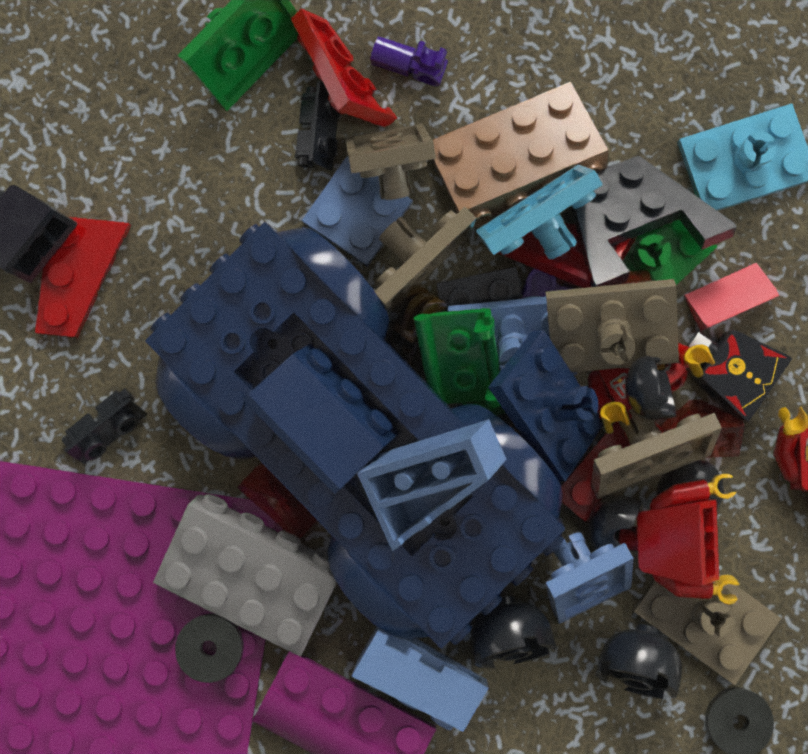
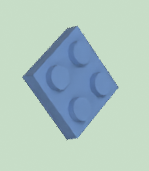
M347 156L304 216L302 222L368 267L383 246V243L379 240L380 235L391 223L404 216L413 200L409 197L392 200L381 199L378 176L362 178L360 172L351 174L349 157Z

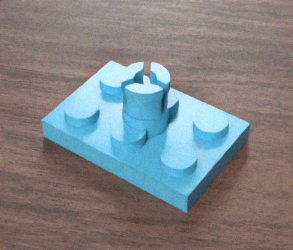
M792 103L681 138L677 142L695 195L717 211L808 182V146Z
M577 165L477 229L476 233L493 255L499 251L502 255H505L524 243L522 237L531 231L545 250L544 253L549 260L554 259L569 251L570 247L575 246L577 243L573 234L566 227L560 212L571 205L574 209H577L587 204L596 197L594 190L603 184L595 170Z

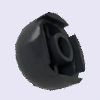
M514 596L503 597L501 602L486 616L482 613L474 623L471 634L475 665L479 668H495L493 661L495 659H500V661L515 660L513 665L533 661L548 655V648L553 650L557 648L553 630L545 615L538 607L530 603L516 602Z
M638 624L636 625V630L626 629L612 635L608 639L600 654L595 675L606 684L608 676L620 679V682L628 686L624 689L625 691L640 696L663 699L664 692L669 691L671 698H676L682 677V663L678 651L670 641L660 636L661 631L650 625Z

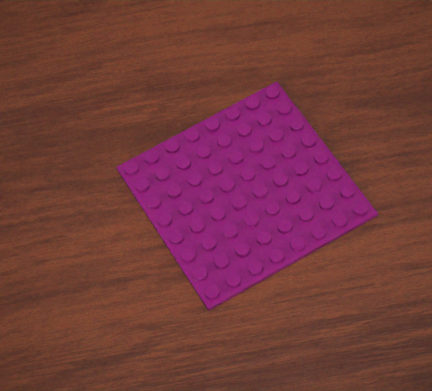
M0 461V754H248L266 639L237 625L243 637L244 651L236 669L229 676L217 682L205 683L190 678L180 668L176 659L175 645L177 637L182 628L194 618L214 613L153 583L188 504L198 495L205 496L209 494L217 496L227 503V507L241 514H253L259 517L265 526L277 532L284 529L287 505ZM205 641L203 644V650L206 654L214 655L216 653L217 647L214 642Z

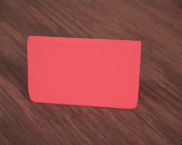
M755 263L684 295V298L700 331H703L778 297L779 294L759 265Z

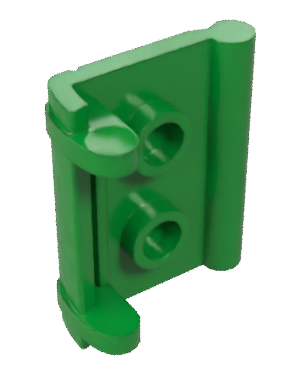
M481 308L437 312L415 316L414 323L425 380L446 404L486 401L488 408L501 406L488 388L501 371L495 338V323L491 309Z

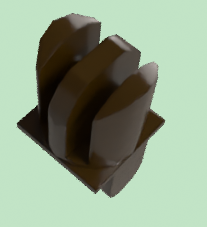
M419 284L412 285L396 322L389 321L388 326L391 329L386 339V342L404 361L407 360V364L413 370L423 365L414 317L419 314L445 312L447 307L446 302L440 300L434 294H430L426 288Z

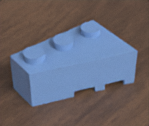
M488 419L379 453L357 475L391 550L394 551L416 532L421 531L447 509L452 508L487 482L507 459Z
M376 627L352 673V677L396 698L405 706L411 709H418L430 715V718L436 724L450 731L454 727L464 732L488 690L487 679L417 638L400 639L386 633L379 627Z

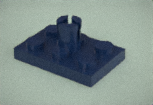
M544 330L530 332L488 387L523 439L543 459L558 481L567 480L604 426L603 421L597 414L599 404L595 391L592 388H588V386H580Z

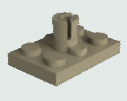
M423 123L345 137L351 174L360 172L362 178L378 176L380 198L385 200L404 198L412 194L408 170L424 168L427 166V160L436 159L434 142Z
M463 207L457 214L451 210L444 215L434 227L437 231L427 242L408 225V222L402 216L391 223L380 235L379 240L403 264L398 270L390 267L374 283L377 286L375 293L383 303L387 314L407 297L412 285L423 282L472 235L476 217L466 207Z
M674 279L546 292L549 338L571 372L630 367L637 358L643 356L660 358L661 361L656 363V365L679 362L677 292Z
M630 409L629 412L632 417L630 418L627 414L630 425L626 426L624 422L618 421L627 435L630 446L622 448L621 445L609 447L600 452L597 459H594L591 487L597 500L711 456L722 429L715 413L702 418L700 414L691 415L678 422L677 428L662 433L654 420L640 418L633 409Z
M653 580L632 611L733 685H736L781 620V617L736 585L727 584L722 588V594H733L738 598L734 604L728 605L720 601L717 595H712L711 599L676 597Z

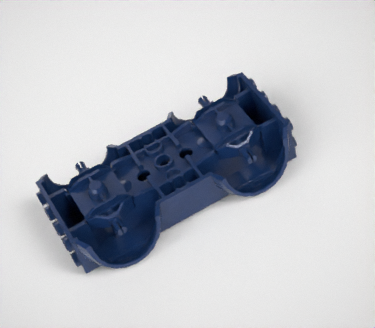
M266 222L260 227L254 224L243 233L239 239L241 245L230 256L224 254L213 263L209 269L212 274L201 285L196 283L180 297L182 304L172 314L169 312L163 314L151 326L150 330L153 333L145 342L159 355L155 379L158 395L176 421L195 439L208 448L226 457L235 459L257 457L331 534L327 555L328 563L336 582L346 597L369 621L386 633L400 639L430 637L441 649L449 641L456 645L471 631L472 626L470 623L480 611L486 616L501 602L503 597L500 594L510 582L517 586L534 569L531 566L532 561L541 552L547 557L563 542L564 538L561 535L565 527L559 518L563 498L561 484L535 450L498 416L476 404H467L451 409L384 340L388 330L389 317L383 303L360 272L331 243L309 228L302 227L279 232ZM311 344L315 349L323 351L330 358L332 366L345 379L352 381L358 386L362 397L375 410L381 411L389 418L392 427L399 434L384 449L392 450L489 419L507 460L487 482L452 508L447 509L429 525L416 532L404 541L402 545L392 551L358 475L334 494L243 399L293 353Z

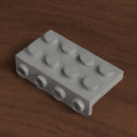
M209 494L205 496L198 495L188 504L153 583L300 657L337 584L328 563L327 551H315L301 544L300 539L295 535L285 531L277 532L265 526L259 517L250 513L241 514L227 507V503L223 499Z

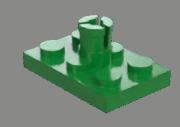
M231 0L224 8L219 7L209 13L207 18L211 21L209 23L205 22L204 29L177 56L211 97L224 110L228 111L297 39L299 34L291 20L297 11L290 0Z
M673 221L637 236L623 259V263L630 272L628 281L622 284L674 279L677 285L718 246L715 244L702 250L681 221Z

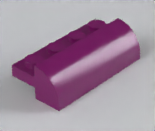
M290 651L252 721L311 754H424L436 731V726L306 656L301 655L300 657Z

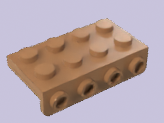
M571 82L433 139L436 159H432V162L457 213L463 207H466L476 217L474 228L484 226L493 220L494 217L504 213L577 165L593 169L595 172L607 168L608 148Z

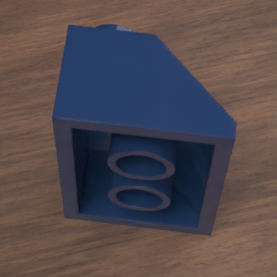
M311 344L293 353L243 399L334 494L350 482L365 465L399 434L392 427L389 418L381 411L375 410L362 397L358 386L352 381L345 379L332 366L330 358L323 351L315 349Z

